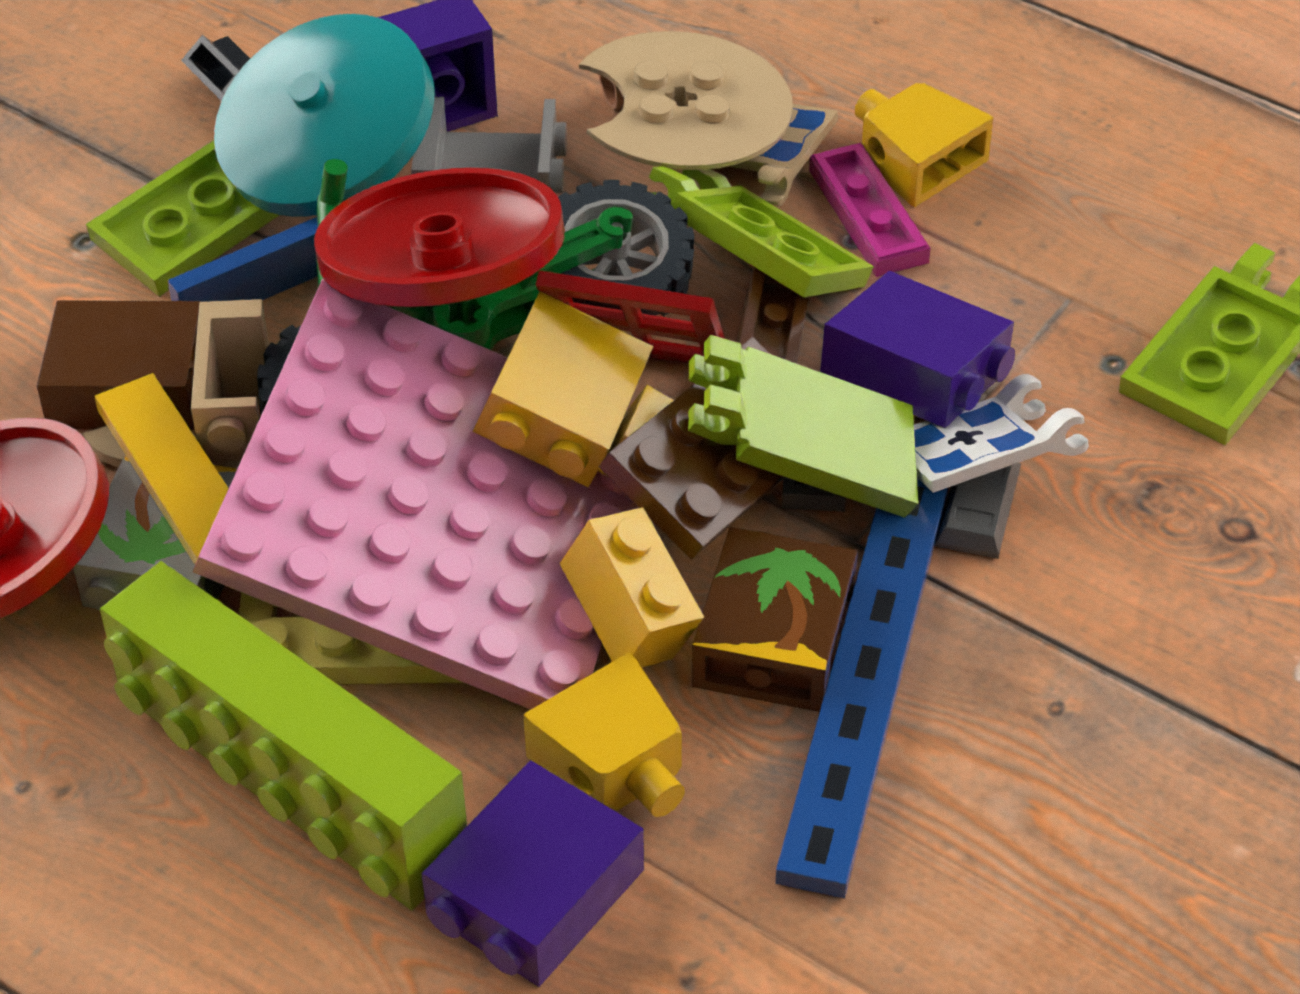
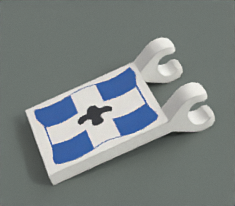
M1021 374L1012 379L996 397L977 403L970 411L965 410L946 428L929 421L915 424L914 438L917 478L934 493L1047 452L1068 456L1082 454L1089 447L1088 439L1081 434H1073L1071 437L1066 438V433L1073 425L1083 424L1085 422L1084 416L1075 409L1063 408L1054 413L1038 431L1034 430L1024 420H1034L1043 416L1046 412L1045 404L1038 399H1033L1023 404V400L1029 391L1042 388L1041 381L1032 375Z

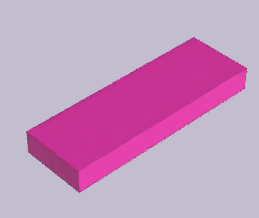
M862 143L811 155L809 158V171L866 262L874 266L872 272L876 277L882 276L888 271L897 272L929 263V245Z

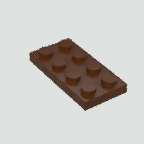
M753 337L741 346L744 350L749 346L770 354ZM697 384L692 385L611 450L598 466L639 508L643 507L648 517L691 560L785 478V476L736 460V445L719 444L688 431L689 409L694 403L704 406V391L707 388Z

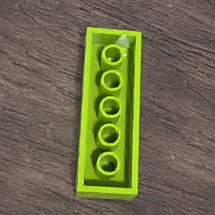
M159 561L100 608L107 637L104 640V647L112 659L117 678L114 688L121 702L136 715H142L143 713L149 715L162 725L167 736L178 747L184 750L192 747L208 759L215 772L228 784L233 786L238 783L242 784L258 796L260 803L272 817L281 822L289 819L308 834L311 842L323 855L330 859H336L339 856L359 872L365 884L381 897L391 895L411 911L425 899L422 872L467 827L462 772L163 561Z

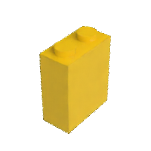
M539 292L472 432L589 488L599 469L598 466L604 460L612 445L653 346L549 295Z

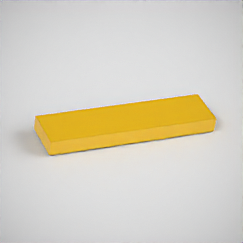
M153 373L95 395L99 414L195 565L229 489Z

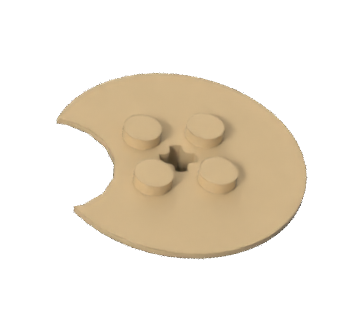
M659 31L631 35L599 47L586 56L579 64V69L588 70L606 77L620 89L624 98L623 109L613 120L595 128H588L587 134L608 150L643 164L656 167L664 166L677 170H707L736 165L755 158L774 146L785 134L792 118V95L781 74L769 62L751 50L714 36L679 31Z

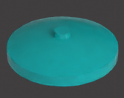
M339 14L300 24L276 37L253 55L241 68L226 90L214 127V144L218 162L238 192L256 207L283 216H316L317 198L321 189L323 167L327 160L340 159L348 166L343 201L367 188L391 180L409 162L421 144L433 114L434 83L431 71L412 39L399 27L381 18L362 14Z

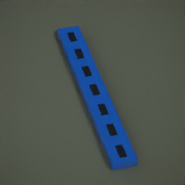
M917 478L918 505L905 518L876 508L777 864L775 884L844 899L846 897L949 487L933 493Z

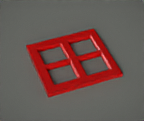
M541 270L538 272L536 287L539 292L549 295L616 329L630 331L633 337L653 346L649 356L651 358L689 364L694 354L704 356V342L710 335L725 339L713 298ZM571 297L620 305L621 310L574 303ZM641 309L690 316L691 321L642 314ZM651 335L697 342L700 347L654 340Z

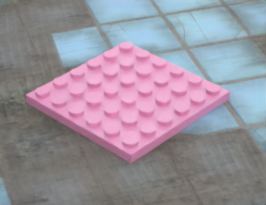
M322 279L198 556L193 573L518 705L533 709L591 675L602 644L561 568L560 562L588 520L639 507L609 477L597 471L588 488L472 432L508 357L385 305L350 298L333 289Z

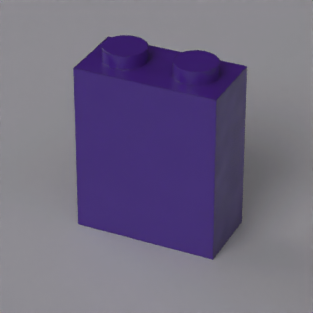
M888 271L824 324L820 372L913 405V415L946 428L962 412L972 410L980 400L981 395L996 381L1002 382L1008 376L1015 360V349L1011 347L1014 321Z
M530 760L422 872L427 916L432 924L446 936L451 938L461 936L481 949L488 960L503 973L508 975L518 973L540 987L644 871V828Z

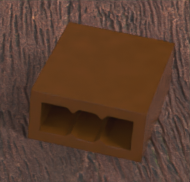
M57 300L37 382V390L44 418L66 424L73 429H97L107 426L97 410L95 395L153 373L189 429L194 430L191 401L199 302L201 301Z

